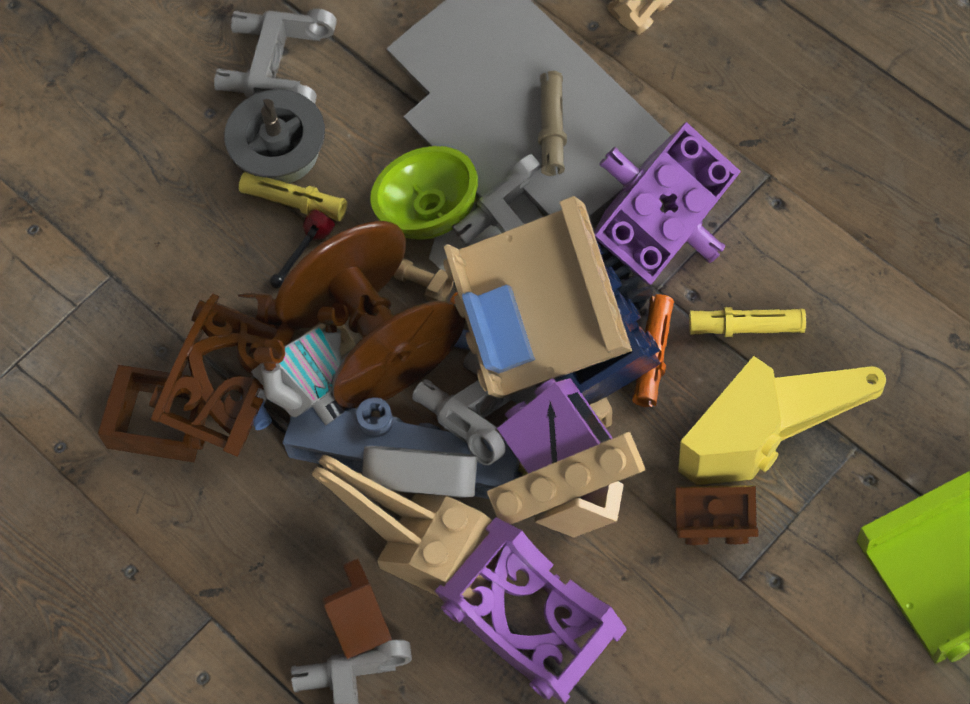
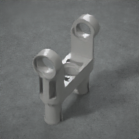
M323 9L309 10L307 15L269 10L264 12L263 15L234 11V17L231 20L232 32L260 35L251 68L247 72L218 68L216 73L220 74V76L215 75V90L244 93L248 98L268 90H289L304 95L315 104L317 94L314 90L305 85H300V81L278 79L276 74L287 37L320 41L321 38H329L334 35L337 23L336 17Z
M532 154L525 156L507 172L505 179L477 200L478 203H476L477 208L459 223L452 226L455 234L461 236L460 240L465 245H468L471 240L490 225L496 226L501 233L524 225L506 201L530 183L528 179L541 167V164Z
M470 351L464 359L463 367L476 375L477 370L481 369L477 354L474 355ZM425 379L424 382H420L415 388L413 400L436 414L441 426L466 442L470 453L477 455L479 463L490 465L504 455L505 444L500 434L496 431L497 427L484 418L510 400L517 404L523 401L526 404L530 403L537 397L534 391L542 384L503 398L489 395L488 391L485 392L479 380H477L456 395L450 396L432 384L430 380ZM483 438L488 441V443L492 447L493 452H491L486 447V445L483 442Z
M390 640L374 647V650L365 651L350 659H347L345 654L331 655V658H327L326 663L297 667L291 666V675H294V678H291L293 690L296 693L303 690L330 687L334 695V704H359L356 676L396 671V666L411 662L410 643L404 640Z

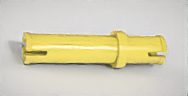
M245 171L239 181V191L241 193L298 208L302 214L308 215L312 209H316L329 218L341 221L346 213L347 201L345 198L321 193L318 191V188L313 186L303 188L280 180L255 176Z
M724 307L723 310L718 311L691 310L689 314L690 335L715 333L724 334V337H733L734 333H805L806 330L805 309L741 311L733 310L732 307Z

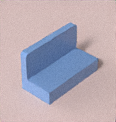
M504 285L481 295L471 292L462 294L485 369L500 374L535 360L511 286Z

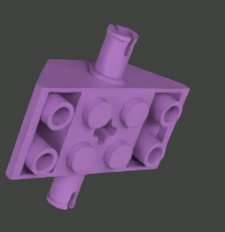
M687 122L683 123L646 159L639 169L619 152L616 147L612 148L605 155L606 159L603 158L599 165L624 186L604 211L594 235L604 247L627 265L636 275H639L647 285H651L685 242L700 253L708 263L713 262L720 255L717 251L722 252L725 244L716 239L702 226V220L741 171ZM662 202L664 204V212L660 210Z

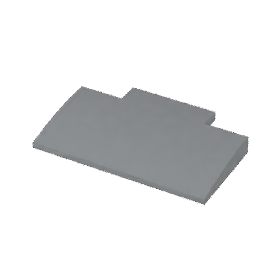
M446 0L386 48L393 61L427 95L403 116L406 122L429 146L450 147L461 151L470 158L478 175L476 194L479 198L505 179L507 172L525 156L532 154L542 165L541 145L538 143V133L541 131L540 75L546 73L548 81V71H557L563 75V131L567 134V143L563 147L565 171L562 174H558V168L556 167V175L547 176L541 172L540 167L528 179L530 183L506 201L508 205L523 193L547 216L562 210L560 201L575 196L585 204L591 225L594 227L600 222L604 211L624 186L599 165L603 158L606 159L605 155L612 148L616 147L619 152L639 169L646 159L671 136L664 127L531 0Z

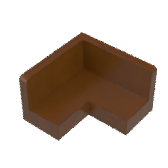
M358 558L343 565L351 586L322 600L347 659L392 640L371 585Z

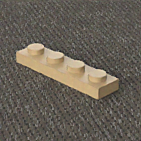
M627 432L487 491L497 518L511 525L646 469L631 433Z

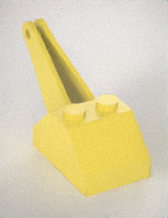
M753 356L681 440L678 472L696 485L752 480L760 469L766 472L773 465L779 454L776 452V448L781 441L858 405L878 398L883 393L886 376L881 369L869 366L775 378L773 369Z

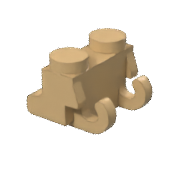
M612 0L607 8L611 15L629 31L634 30L637 35H640L653 23L650 15L655 10L658 12L662 11L673 0Z

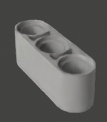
M364 446L362 476L391 491L472 497L475 496L477 455L385 446Z

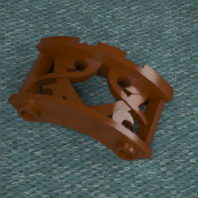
M212 293L206 302L202 300L198 302L191 319L194 324L178 354L164 387L157 385L149 403V407L154 408L150 420L157 423L161 422L224 449V452L238 457L244 448L264 399L257 396L260 389L264 390L263 385L256 377L253 379L239 376L227 379L214 390L205 371L202 356L217 349L237 346V358L247 372L253 375L252 371L261 363L248 356L246 346L250 347L249 354L254 353L258 347H265L264 342L266 340H280L284 346H287L291 343L296 328L288 326L283 322L277 328L217 303L220 296ZM204 332H205V334L208 336V338H205V339H203V340H200L201 337H202V335H203ZM187 363H189L191 377L181 378ZM231 390H237L242 395L240 401H233L230 394L226 397L225 403L221 400ZM186 394L190 399L184 405L183 411L194 409L201 399L204 407L194 421L170 412V407L177 395ZM211 415L215 422L230 435L227 436L202 424Z

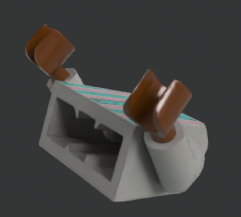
M333 303L331 307L323 306L318 311V320L326 325L324 329H321L319 326L287 346H284L280 340H266L264 342L265 347H258L254 352L255 361L261 364L252 373L263 385L265 397L284 408L293 417H298L313 407L325 426L344 413L332 395L333 379L342 362L340 352L341 330L337 326L344 325L349 317L347 306L339 303Z

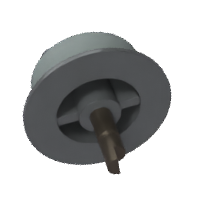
M268 90L247 98L234 109L226 123L224 141L230 158L245 172L259 177L292 183L305 176L315 165L325 138V124L318 107L304 95L289 90Z

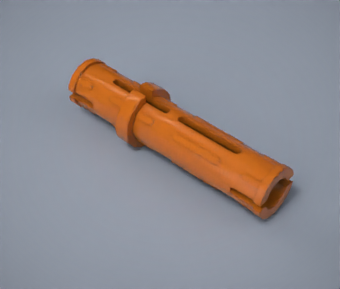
M656 294L655 297L651 296L645 332L649 331L658 344L660 351L656 353V356L661 364L637 378L632 401L642 407L656 406L659 383L666 370L664 354L671 313L674 306V300L667 295Z

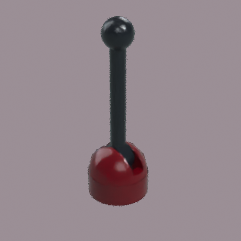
M312 209L303 222V230L306 236L280 272L271 276L270 285L273 288L278 289L281 287L284 277L312 240L320 241L330 235L335 228V224L329 217L316 209Z

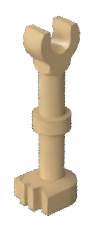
M404 258L394 274V278L402 282L410 280L427 287L424 295L426 301L429 302L446 301L454 284V281L449 279L445 270H439L436 274H432L413 266L412 261Z

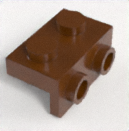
M756 486L675 487L677 538H685V544L706 545L709 544V538L725 537V544H748L749 537H758Z

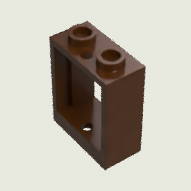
M118 365L98 431V435L107 449L195 462L197 451L202 450L205 445V441L187 433L184 435L183 442L127 433L138 392L154 393L157 385L164 387L170 372ZM182 374L181 378H182V377H191V376H189V375H183V374ZM179 394L176 396L180 398L189 399L188 395L186 394ZM201 399L199 404L191 410L189 420L194 421L203 409L204 405Z

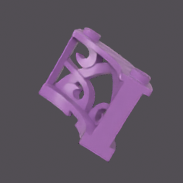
M495 517L486 528L489 533L446 585L444 587L439 585L435 590V593L444 602L441 609L453 621L457 623L462 621L500 657L531 680L529 685L541 697L549 700L551 696H554L561 702L566 703L570 698L568 693L612 639L618 641L627 629L611 606L585 591L571 579L565 585L559 580L561 577L557 574L553 575L549 571L553 564L533 545L522 530ZM502 548L493 572L486 568V566ZM521 570L526 573L528 582L526 586H516L506 581L507 576L512 581H516V572ZM481 575L491 583V589L485 586L476 587L473 592L480 595L481 603L478 606H473L464 599L462 594L476 577ZM543 588L549 593L544 605V618L552 633L531 636L510 633L505 616L504 591L514 596H527ZM556 607H565L570 612L568 619H560V622L567 627L565 629H562L555 619L554 610ZM490 613L493 628L481 617ZM595 628V632L582 648L573 641ZM563 644L573 654L574 658L557 677L545 669L543 662L545 658L551 657L556 660L558 665L561 664L563 657L557 646ZM518 650H534L531 660Z

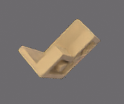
M615 482L536 514L534 522L571 537H577L617 522L623 483Z

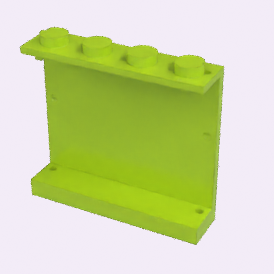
M970 471L861 527L857 538L860 548L935 664L946 658L950 662H955L970 652Z

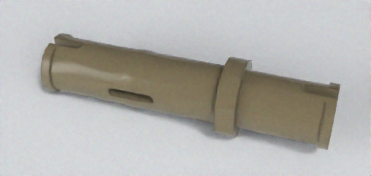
M548 71V81L546 73L540 75L541 131L538 133V143L541 145V172L547 176H555L556 167L558 168V174H562L565 171L563 147L567 143V134L563 131V75L557 71Z

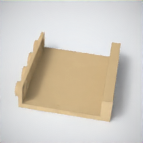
M575 196L560 201L562 210L470 246L462 249H457L451 245L444 246L447 259L443 261L444 268L449 279L455 282L458 295L455 296V304L461 317L466 318L469 332L466 333V340L471 352L474 355L477 354L481 369L477 370L478 379L485 392L488 391L489 395L503 398L545 383L552 378H559L632 351L585 204ZM509 285L512 287L535 360L499 374L485 369L462 294L471 292L481 295L501 286Z

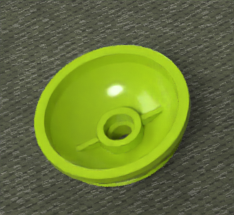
M429 146L415 149L396 158L378 175L373 184L370 197L373 212L379 221L392 222L398 225L406 238L425 240L442 236L452 231V226L459 223L472 210L478 187L477 171L470 158L456 149L444 146Z

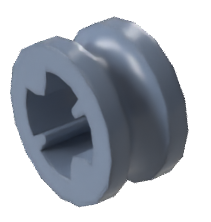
M373 397L363 401L357 408V421L365 435L380 437L389 432L393 425V417L390 406L386 401ZM372 411H379L381 417L378 418L377 424H370L369 418L372 415Z

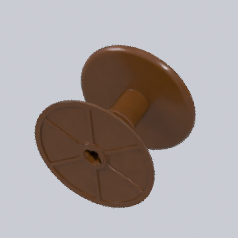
M372 221L356 225L321 243L292 269L276 296L275 311L278 318L284 324L300 329L311 328L320 323L317 314L323 306L331 307L333 303L345 304L349 311V330L359 333L362 339L343 359L333 379V396L336 402L343 407L358 408L363 401L373 397L381 398L385 401L421 380L450 353L459 340L464 328L465 318L461 317L456 305L451 302H427L393 315L390 311L392 306L390 300L379 296L378 292L382 290L396 273L406 251L405 235L401 228L392 222Z

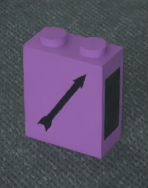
M552 378L540 385L534 391L537 397L528 404L523 401L511 408L505 414L508 420L497 428L528 474L613 439L571 378L558 382Z

